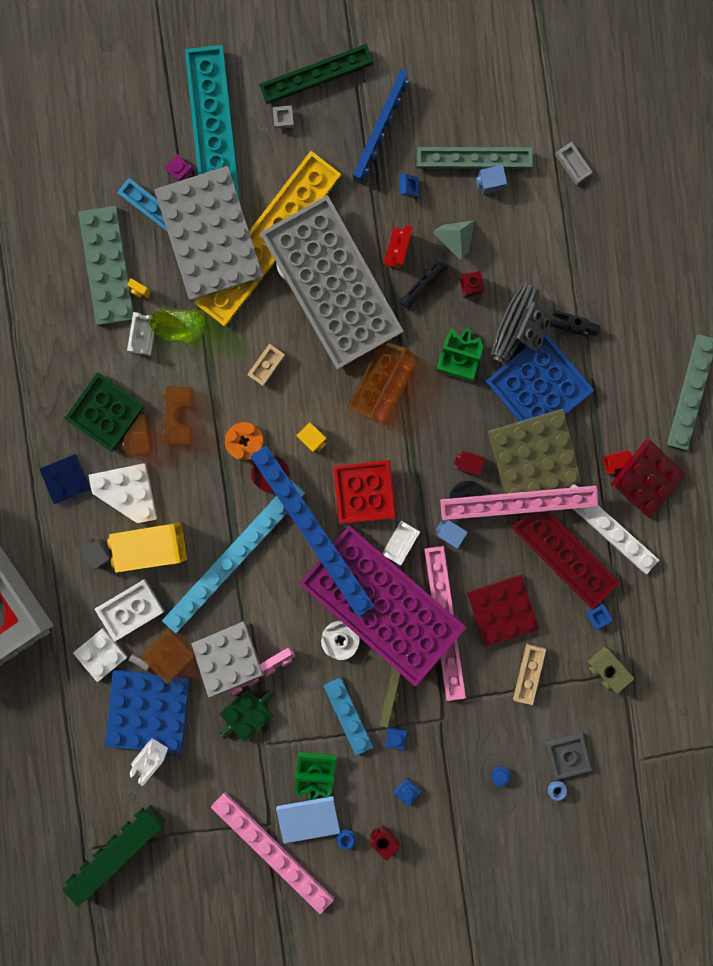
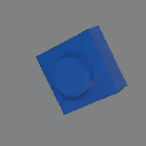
M406 173L400 175V195L411 198L418 197V177Z
M602 603L593 610L590 609L585 612L595 630L613 621Z
M388 727L385 747L404 750L407 730L404 728Z
M407 777L394 791V794L407 806L421 793V790Z

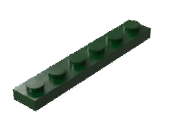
M367 44L260 83L259 87L267 105L373 65V59Z

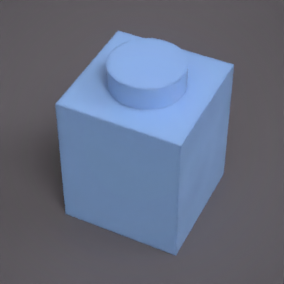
M503 165L480 170L478 177H476L477 188L481 189L482 195L505 189L507 181Z
M449 520L441 521L436 529L438 537L456 548L459 547L468 533Z

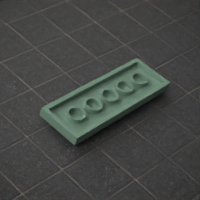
M117 206L79 211L96 325L101 326L132 321L134 307L131 289L127 286L129 276Z

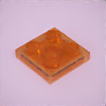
M167 629L140 658L166 684H169L195 655Z

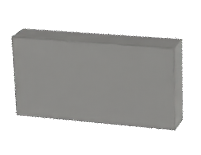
M570 142L555 153L576 186L593 174L573 142Z

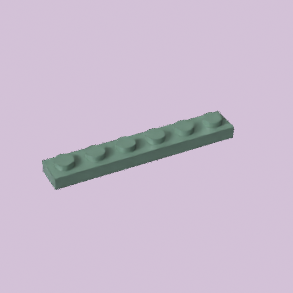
M417 147V169H487L503 165L504 169H532L533 147Z
M700 334L696 335L667 446L688 450L713 358V338Z

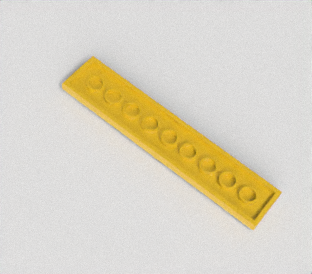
M312 151L309 152L249 230L263 277L276 261L260 233L327 196L341 178V173ZM262 279L196 299L194 303L226 327Z

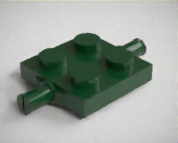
M248 687L223 709L220 715L226 721L228 727L220 732V735L223 736L222 738L226 739L234 732L245 743L270 721L274 715L267 708L266 702L274 696L271 691L268 690L260 697L254 694Z

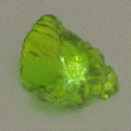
M159 309L151 317L150 326L154 333L163 340H177L187 344L198 340L203 334L206 314L199 309L188 311L182 309Z

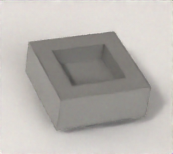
M292 106L273 107L275 129L293 128Z

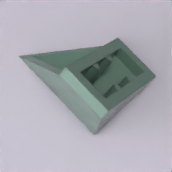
M475 220L442 225L434 230L433 233L460 260L470 251Z

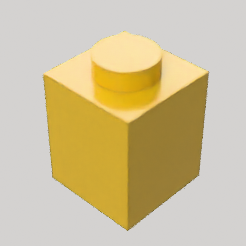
M310 422L296 435L312 452L316 450L320 452L327 445L325 443L327 438Z

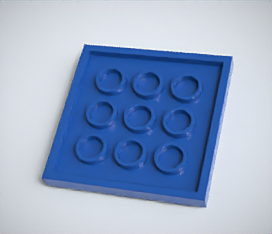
M545 333L542 345L537 353L532 352L527 347L524 348L485 381L518 422L559 409H563L564 414H566L594 391L547 333Z
M114 669L105 747L142 750L153 738L168 748L166 753L182 754L190 677Z

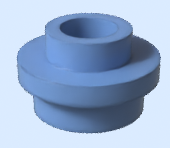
M553 781L548 786V794L553 800L560 801L566 797L567 787L561 781ZM559 787L560 791L555 793L554 789Z

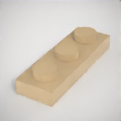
M526 644L514 692V701L533 705L546 653L545 648Z

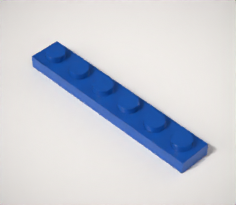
M402 69L397 76L354 171L353 181L359 184L362 178H367L370 170L368 165L370 161L374 162L378 152L376 150L378 143L382 144L386 134L384 130L386 126L389 127L393 120V115L391 114L400 105V94L402 91L405 92L408 87V72Z

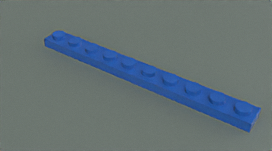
M264 446L252 454L250 457L356 615L359 617L373 608L374 604L269 448Z

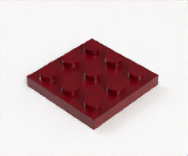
M645 439L610 485L642 514L651 519L686 473L651 440Z
M521 574L466 592L485 647L539 630Z

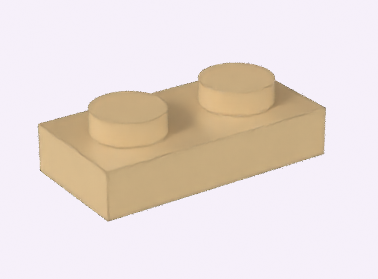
M269 344L247 375L264 387L286 355Z

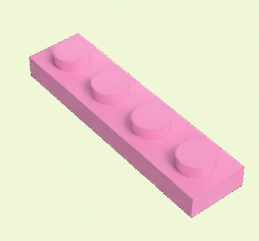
M287 648L261 663L263 675L269 676L276 671L277 667L281 665L284 667L290 664L292 659L296 657L293 650ZM259 678L227 691L225 694L237 695L243 691V687L247 685L252 686L259 682Z

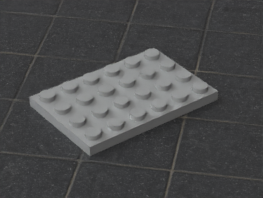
M228 166L154 189L190 301L264 278Z

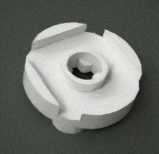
M335 621L330 623L323 631L321 644L327 655L338 660H345L354 655L358 649L360 639L342 621ZM338 635L346 638L343 645L335 642Z

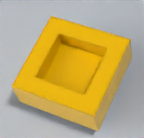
M130 278L127 286L132 289L131 293L139 298L142 295L148 298L151 291Z

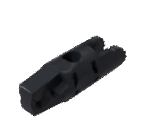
M559 310L553 311V316L565 320V323L554 320L551 321V327L583 336H588V334L597 336L600 332L601 325L592 323L590 319Z

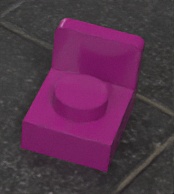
M178 154L164 167L177 182L191 178L195 173L192 166L188 165Z

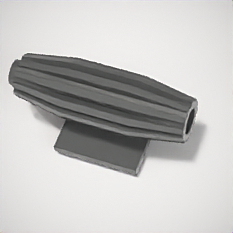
M523 283L510 301L496 332L491 352L495 362L500 364L509 362L521 343L534 353H537L542 345L543 337L550 327L552 317L537 305L540 291L536 287Z

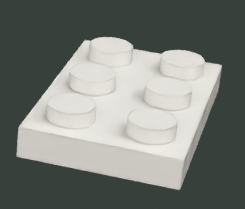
M146 579L95 608L96 613L114 642L165 612Z

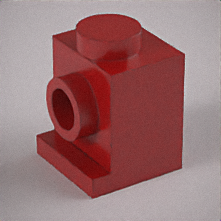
M630 450L602 456L606 474H614V469H616V472H620L633 456Z

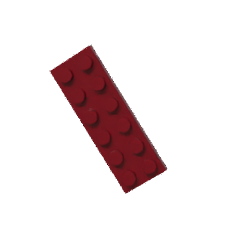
M549 511L525 513L510 527L592 610L620 583Z

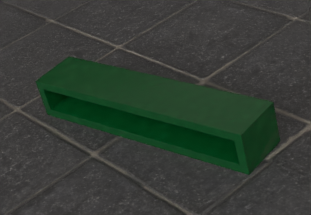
M151 805L146 809L142 807L134 815L136 818L132 822L128 820L120 828L122 830L121 833L118 835L113 834L108 839V845L104 849L100 847L93 854L94 858L90 862L86 860L79 867L80 872L77 875L73 873L65 881L67 885L62 891L77 907L88 899L162 828L165 820Z

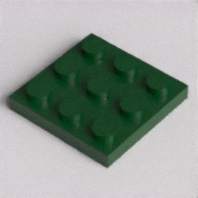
M97 372L64 419L110 452H113L146 405Z

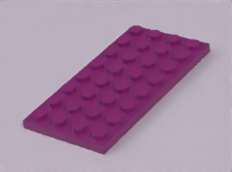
M348 526L333 545L374 604V607L358 617L320 560L299 584L416 687L466 629V626L352 527Z

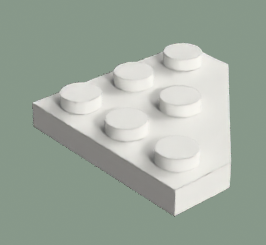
M146 463L89 475L92 494L136 523L157 519Z

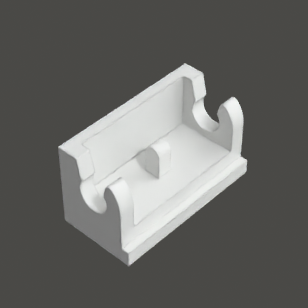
M133 312L127 351L134 354L151 356L157 322L156 318Z
M400 521L382 554L401 565L420 531Z
M151 738L132 762L130 777L132 778L135 773H138L140 775L138 784L143 786L162 764L168 748Z

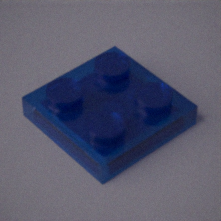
M77 454L39 469L54 504L91 490Z

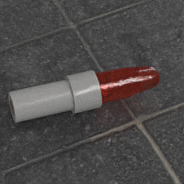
M134 654L129 658L130 662L140 666L145 671L155 675H162L164 673L160 668L151 664V662L143 660Z

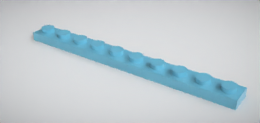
M291 480L292 484L302 497L305 494V492ZM277 496L165 616L162 621L172 631L177 633L288 513Z

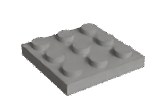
M244 621L191 643L208 698H213L264 676L246 622Z

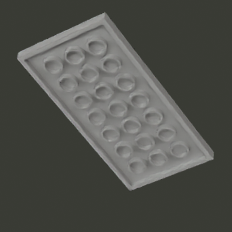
M328 195L260 233L336 369L341 368L404 332Z

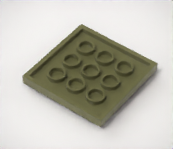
M563 409L487 431L504 494L562 489L573 484L582 483Z

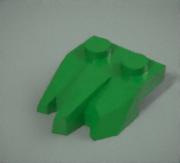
M467 327L460 336L457 335L454 329H451L445 339L436 372L473 382L483 350L481 338L471 340V330Z
M298 752L294 790L298 797L304 793H308V801L315 800L318 795H322L323 798L330 797L334 784L336 755Z

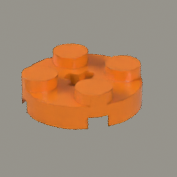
M237 423L225 435L227 451L234 458L240 460H251L250 456L260 450L264 443L262 432L251 423ZM242 436L250 440L247 442L248 446L246 447L239 443Z

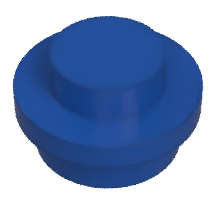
M497 767L493 770L491 778L495 785L503 787L510 782L511 774L505 767Z
M342 830L337 836V844L342 849H351L356 843V836L350 830Z

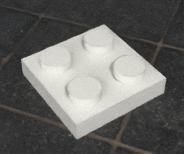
M102 628L73 652L96 682L100 681L128 657L117 642L113 641L105 628Z

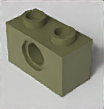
M603 647L587 661L591 666L589 670L596 677L600 676L604 680L602 685L609 692L613 690L618 694L634 680L633 676L606 647ZM612 667V674L606 676V669Z

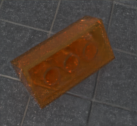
M388 342L379 345L347 408L385 427L420 358L408 349Z

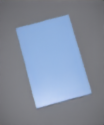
M333 796L281 805L276 808L283 843L340 834Z

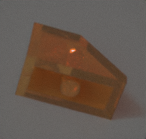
M140 415L124 436L122 448L126 456L153 453L149 417L147 415Z

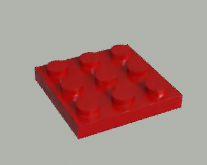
M390 460L333 466L339 523L397 518Z

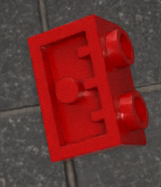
M405 225L404 230L396 227L393 228L384 265L402 270L413 229L412 226Z

